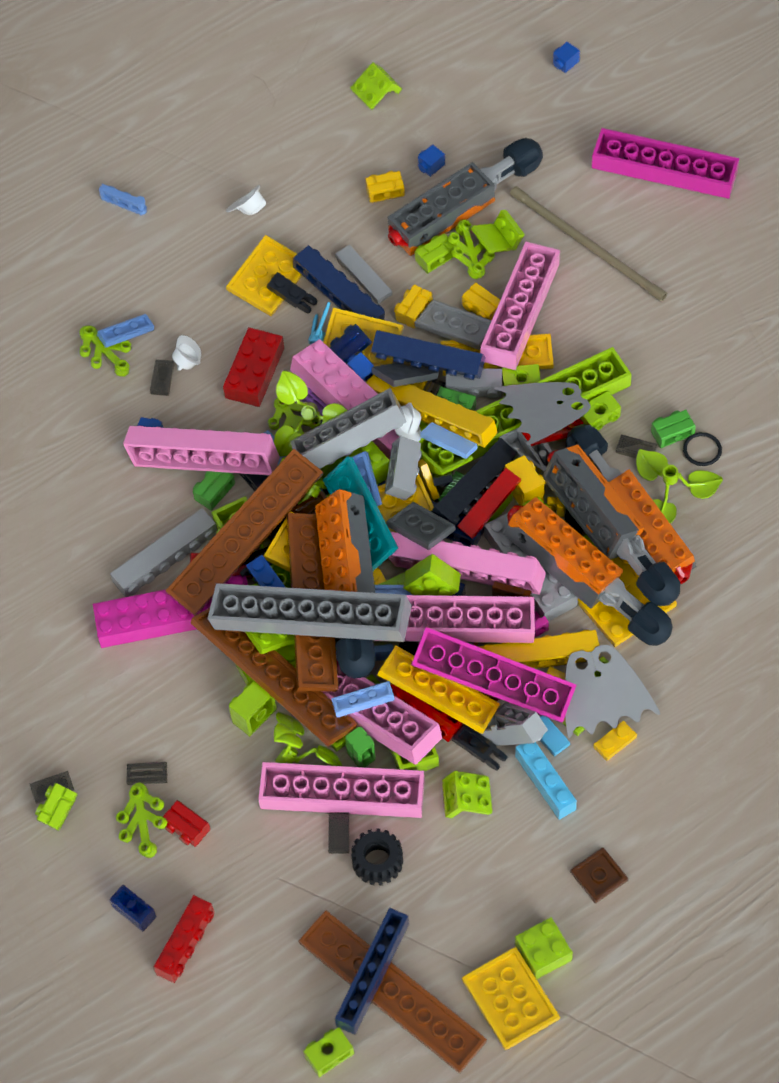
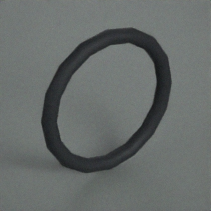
M699 432L686 439L683 444V452L691 463L697 466H708L719 460L722 454V446L715 436ZM699 436L711 438L718 446V454L713 460L708 462L695 461L687 452L689 441Z

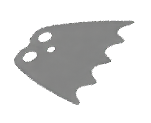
M529 383L493 388L506 394V397L499 402L500 404L513 407V412L508 415V418L521 420L522 424L516 432L529 433L531 435L527 445L533 444L563 429L582 417L591 407L588 400L581 397V389L574 383ZM564 388H572L574 393L572 395H564L562 390ZM562 400L563 404H557V401ZM574 402H580L583 404V408L575 410L571 405Z
M601 645L591 652L581 650L569 656L565 681L577 686L565 715L568 738L572 736L574 729L578 726H582L590 734H593L597 724L601 721L607 722L613 728H617L618 720L622 716H628L638 723L644 709H649L660 715L658 707L640 678L622 655L612 646ZM601 652H608L611 655L609 663L604 664L600 662L599 654ZM578 658H585L588 665L585 669H578L576 667L575 661ZM596 670L601 672L600 677L594 675Z

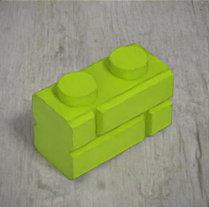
M445 233L440 236H434L429 243L418 246L415 251L416 262L427 274L454 258L451 252L456 246L448 242V236Z
M57 783L54 786L50 785L45 793L47 799L44 805L40 804L35 812L38 815L37 821L60 831L78 794Z

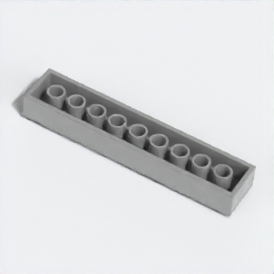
M216 583L208 620L215 630L404 642L412 606L407 596L402 594Z

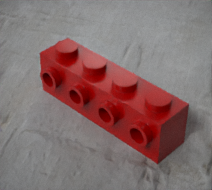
M390 683L395 697L439 723L441 735L445 741L449 742L463 723Z
M193 895L154 965L156 975L172 983H175L178 977L182 975L186 962L195 951L197 942L202 939L207 924L214 917L215 912L212 903Z

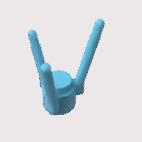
M327 302L317 330L318 314L314 316L311 334L308 339L310 345L319 339L322 342L324 341L326 333L321 329L327 316L330 302Z

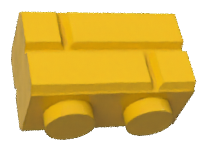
M388 171L386 174H373L365 178L370 203L405 196L400 171Z
M475 282L462 295L463 308L483 318L493 319L500 299Z
M415 284L410 290L407 289L404 293L403 301L401 303L398 302L395 306L396 321L414 329L415 321L432 301V293Z

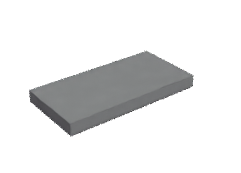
M432 299L415 321V327L480 350L492 320Z

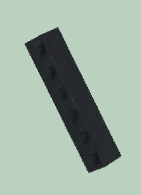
M500 438L438 502L431 512L456 525L461 519L459 515L461 513L465 515L472 508L470 504L478 502L483 496L481 492L489 489L493 484L492 480L499 477L506 464L514 461L513 458L517 452Z

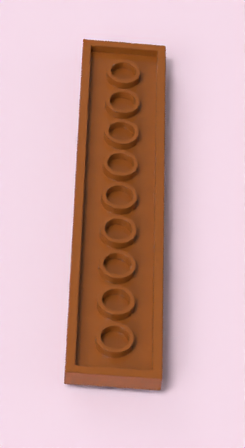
M293 449L165 590L166 593L192 615L196 616L213 598L216 583L225 584L321 478L323 471L297 450Z
M288 513L287 533L291 588L325 590L316 514ZM294 635L297 691L337 692L338 675L335 637Z
M210 608L192 617L191 624L326 746L329 747L356 729L358 723L349 715L337 718L332 700L322 691H297L296 668L277 651L273 650L261 655L244 631L215 630L208 620Z
M327 910L299 940V944L350 985L370 948L367 942ZM390 963L372 1003L460 1074L484 1046L487 1039L393 963Z

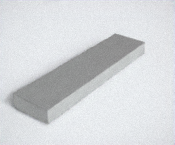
M350 245L335 253L337 260L377 304L392 295V290Z

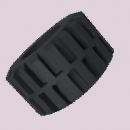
M377 828L376 832H372V829L367 830L368 834L365 835L364 832L360 834V839L356 838L354 841L355 846L352 845L353 869L356 871L358 878L362 877V881L365 883L369 881L370 885H374L376 882L380 886L386 881L388 884L391 882V878L396 879L398 872L401 873L403 850L399 840H396L394 834L389 835L387 830H384V832ZM374 850H382L389 855V858L381 864H372L365 859Z

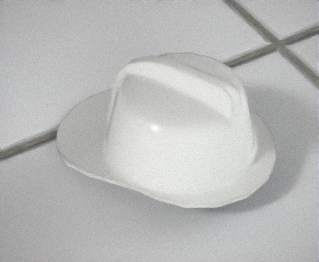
M260 185L232 203L226 209V212L238 209L246 215H253L265 206L266 201L258 191Z
M184 335L178 337L176 348L172 354V358L177 364V370L180 371L182 368L189 370L195 365L200 364L201 350L194 340Z
M407 403L406 406H401L407 422L402 427L394 430L399 437L403 436L419 442L421 439V414L413 408L412 403Z

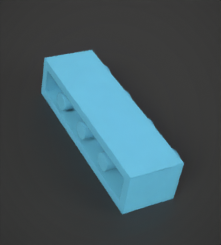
M535 742L516 746V759L557 818L560 820L574 812L577 800L538 744Z

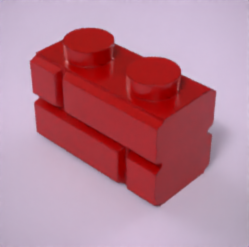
M179 800L163 815L167 820L165 829L171 834L174 832L180 836L179 839L187 846L191 844L196 847L210 831L209 823Z

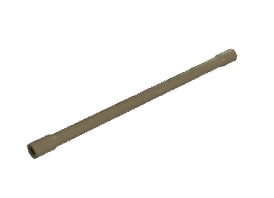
M517 186L511 190V196L530 207L643 287L656 299L662 302L666 298V291L631 269L532 199Z

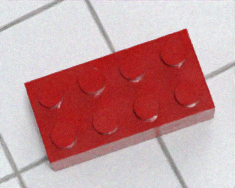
M248 327L223 385L226 399L260 407L284 351L283 336Z

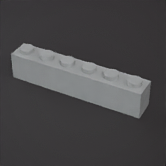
M203 508L111 572L112 582L125 597L137 593L142 586L151 583L156 576L168 571L170 566L182 561L187 554L197 550L205 541L211 540L217 534L216 523Z

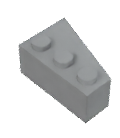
M517 429L499 437V439L502 438L517 452L513 458L514 460L525 455L528 461L531 460L535 465L537 474H544L549 464L547 457L552 452L547 443L534 446L527 445V439L521 432H516Z
M505 702L496 711L481 735L496 746L530 744L542 739L543 734L548 729L536 711Z

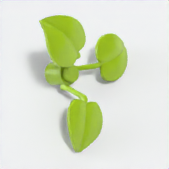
M285 370L282 371L276 386L278 399L289 405L296 401L297 404L304 407L301 410L303 418L295 430L290 425H284L277 430L274 444L279 456H287L293 450L291 441L302 435L298 433V430L305 420H312L317 416L323 420L322 424L348 411L340 404L331 403L323 409V416H321L316 404L300 401L308 395L306 383L296 374Z
M643 449L638 451L636 465L639 475L649 481L655 480L658 475L663 477V481L666 484L664 501L654 499L653 501L670 524L677 515L676 506L673 503H667L670 485L676 484L678 479H680L686 487H691V494L693 496L706 499L717 491L723 481V478L715 473L699 470L689 474L688 483L682 477V474L678 473L676 466L668 465V460L663 454Z
M281 712L276 714V719L279 723L274 728V742L287 744L275 759L276 763H298L309 754L316 753L317 757L331 766H342L339 757L332 750L322 745H318L317 748L314 747L298 757V751L294 747L301 748L303 746L302 740L296 735L297 733L303 736L305 731L302 724L287 714Z

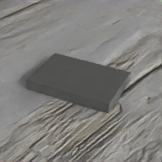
M404 362V364L392 363L372 367L371 372L392 387L436 380L439 374L438 372L428 370V367L421 366V368L410 366L411 363Z
M412 502L386 521L388 528L427 550H430L455 531L454 524L415 502Z

